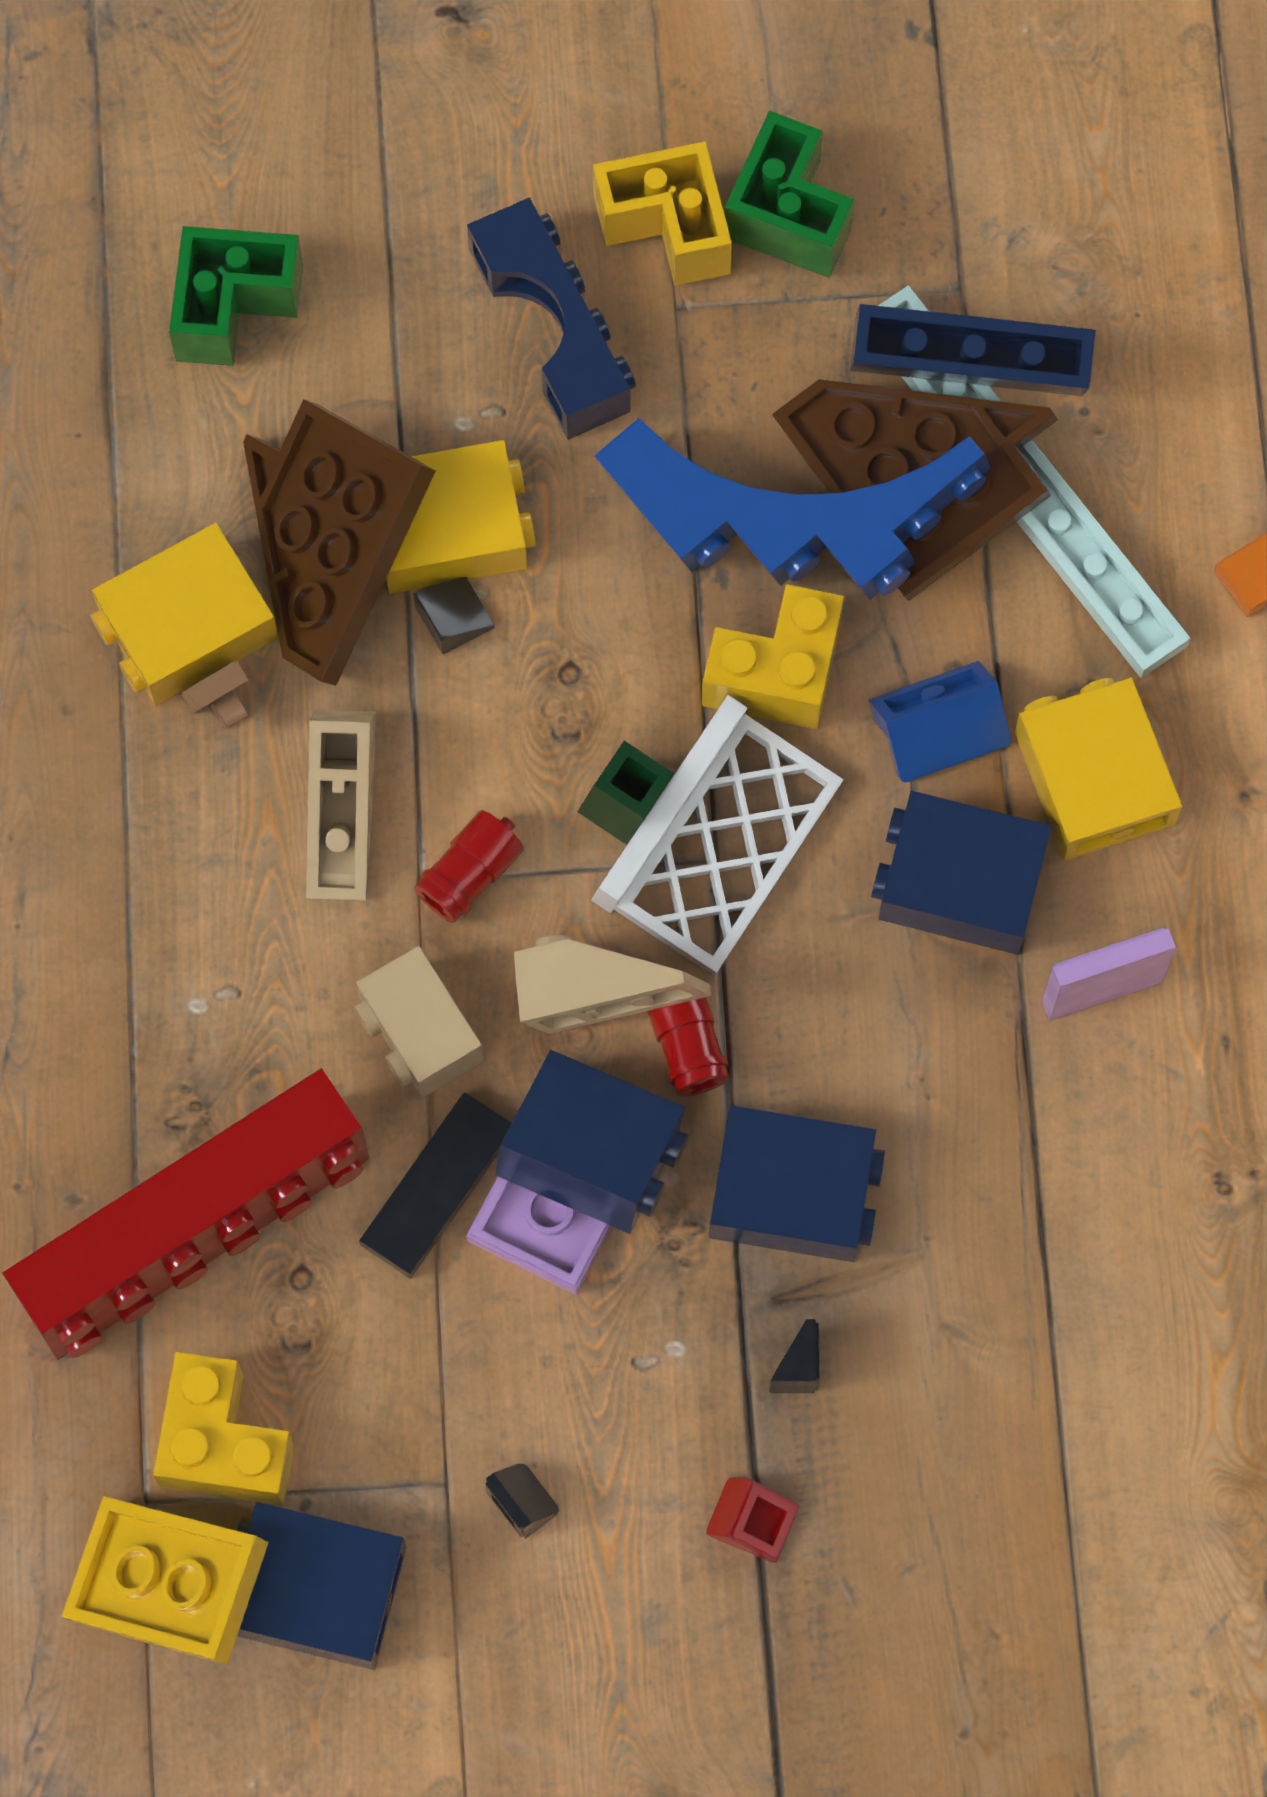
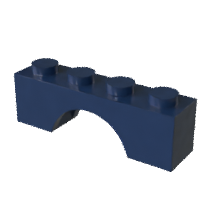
M529 197L467 224L469 251L493 297L510 296L533 301L545 308L556 319L562 330L563 337L557 351L542 367L543 393L567 440L629 413L630 390L636 387L631 369L622 355L614 358L606 343V341L610 340L607 324L599 309L589 310L581 294L585 292L583 279L572 260L564 263L556 248L561 244L560 238L549 214L545 213L539 216Z

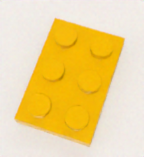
M103 1496L61 1617L77 1624L227 1665L269 1542L251 1534Z

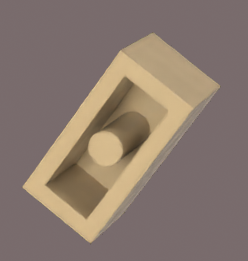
M419 945L356 982L361 1002L353 1006L371 1038L379 1033L383 1036L392 1051L385 1056V1060L403 1088L412 1083L422 1099L484 1062L482 1044Z

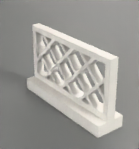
M727 695L591 899L592 902L610 914L614 909L712 976H715L844 780L746 715L745 712L748 708ZM745 734L766 747L770 769L740 774L735 748ZM779 757L791 765L780 766ZM727 762L730 776L716 778ZM804 773L824 786L814 803L790 807L783 776ZM773 778L780 809L749 814L742 783ZM732 785L739 816L708 822L703 796L709 789ZM695 810L698 824L684 826ZM806 814L795 830L792 817ZM782 819L787 839L784 849L779 852L758 855L751 824ZM741 826L748 857L717 863L710 831ZM700 833L707 865L676 870L671 844L676 837ZM663 858L666 872L652 874ZM774 862L763 879L760 865ZM750 867L756 890L749 900L726 904L719 872ZM709 874L716 906L685 911L678 879ZM668 881L675 913L653 917L635 905L633 901L643 886ZM743 910L731 928L728 913ZM719 915L724 940L713 956L692 943L687 920ZM677 922L680 934L665 924Z

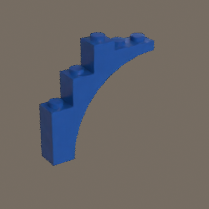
M640 418L594 455L691 572L700 565L706 568L720 560L730 548L729 541L736 535L780 586L789 579L795 582L809 574L820 561L817 555L824 549H827L869 600L874 598L879 592L883 596L892 593L909 577L910 572L908 568L915 561L903 542L909 537L917 540L931 531L941 518L938 513L956 498L959 501H964L975 494L987 479L984 474L991 469L985 454L969 436L932 463L887 483L844 493L788 494L751 488L708 472L671 449Z

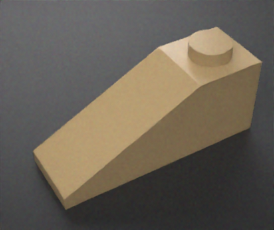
M316 709L309 720L306 899L367 900L374 783L375 711Z
M566 935L541 937L535 941L536 947L514 952L520 1022L547 1034L711 996L710 984L684 971L573 941L571 937Z

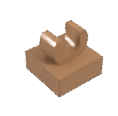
M237 660L180 693L192 713L210 704L223 729L248 716L243 705L232 691L249 681Z

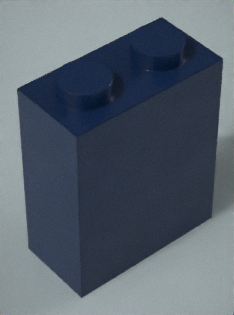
M911 790L906 810L894 807L886 842L896 845L892 864L888 865L880 862L871 898L882 900L878 920L1019 955L1052 826Z
M550 1049L500 1145L495 1176L630 1234L640 1213L650 1217L659 1201L665 1183L657 1179L664 1164L675 1168L688 1139V1134L680 1131L685 1107Z
M730 1105L710 1220L709 1238L855 1262L858 1244L870 1246L876 1209L864 1208L867 1186L880 1187L885 1150L874 1149L876 1129Z
M256 1502L252 1518L242 1516L237 1531L257 1536L269 1543L237 1637L375 1670L407 1548L404 1537Z

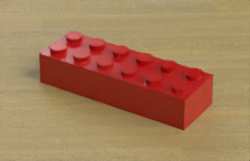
M320 1068L11 1266L2 1274L56 1359L59 1360L67 1354L71 1358L79 1357L98 1345L103 1339L101 1332L119 1320H122L124 1324H128L147 1314L156 1304L153 1298L170 1287L175 1286L177 1290H181L198 1281L208 1271L206 1264L226 1251L229 1256H234L252 1246L260 1238L258 1231L277 1218L281 1222H287L303 1213L312 1204L310 1197L330 1184L334 1189L340 1188L358 1177L364 1170L362 1163L370 1159L363 1129L326 1073Z

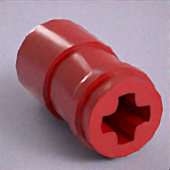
M479 810L450 842V848L430 869H426L420 875V881L414 886L417 895L436 914L450 923H455L460 916H465L471 910L470 905L490 883H495L524 851L521 841L512 832L515 827L513 822L507 817L499 820L489 812Z
M707 997L647 1011L656 1040L661 1043L668 1064L670 1084L675 1086L677 1095L692 1096L705 1093L725 1084L729 1080L727 1071L729 1064L726 1056L721 1053L714 1032V1019Z

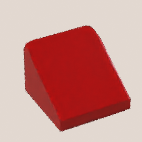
M731 1477L725 1483L707 1527L706 1534L718 1541L769 1562L777 1563L800 1505L752 1479Z

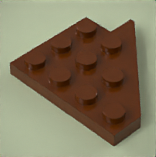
M818 379L772 414L829 493H844L892 481L932 463L969 436L983 451L991 466V469L984 474L987 479L983 486L968 499L959 501L956 498L938 513L941 516L939 522L926 535L917 540L909 537L903 542L915 561L908 568L910 572L909 577L898 588L907 601L922 592L1051 496L1047 488L1018 451V449L1058 421L1056 415L1049 407Z
M303 399L281 449L249 434H246L243 444L282 658L319 681L336 686L436 470L326 408Z

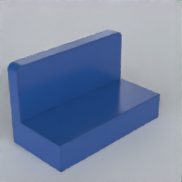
M980 661L869 699L873 719L888 738L897 775L905 783L1008 747L1011 744V736L998 683Z

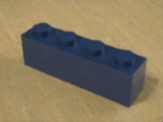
M860 304L856 312L850 371L1083 396L1090 387L1096 330Z

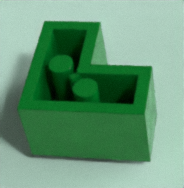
M769 110L725 205L724 215L731 241L830 278L852 229L854 199L811 183L820 163L823 130Z
M182 226L169 335L176 362L233 366L240 313L297 318L303 274V260L298 235Z

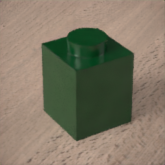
M624 740L577 812L627 845L674 773Z

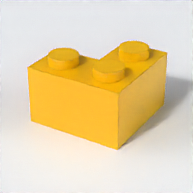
M706 141L593 164V197L606 246L662 235L674 286L731 274L732 242Z
M786 584L774 639L715 627L702 683V706L718 710L727 695L748 708L745 712L748 716L818 730L841 625L844 596Z
M175 1352L153 1476L161 1489L284 1507L295 1445L289 1431L235 1424L244 1378L237 1360Z

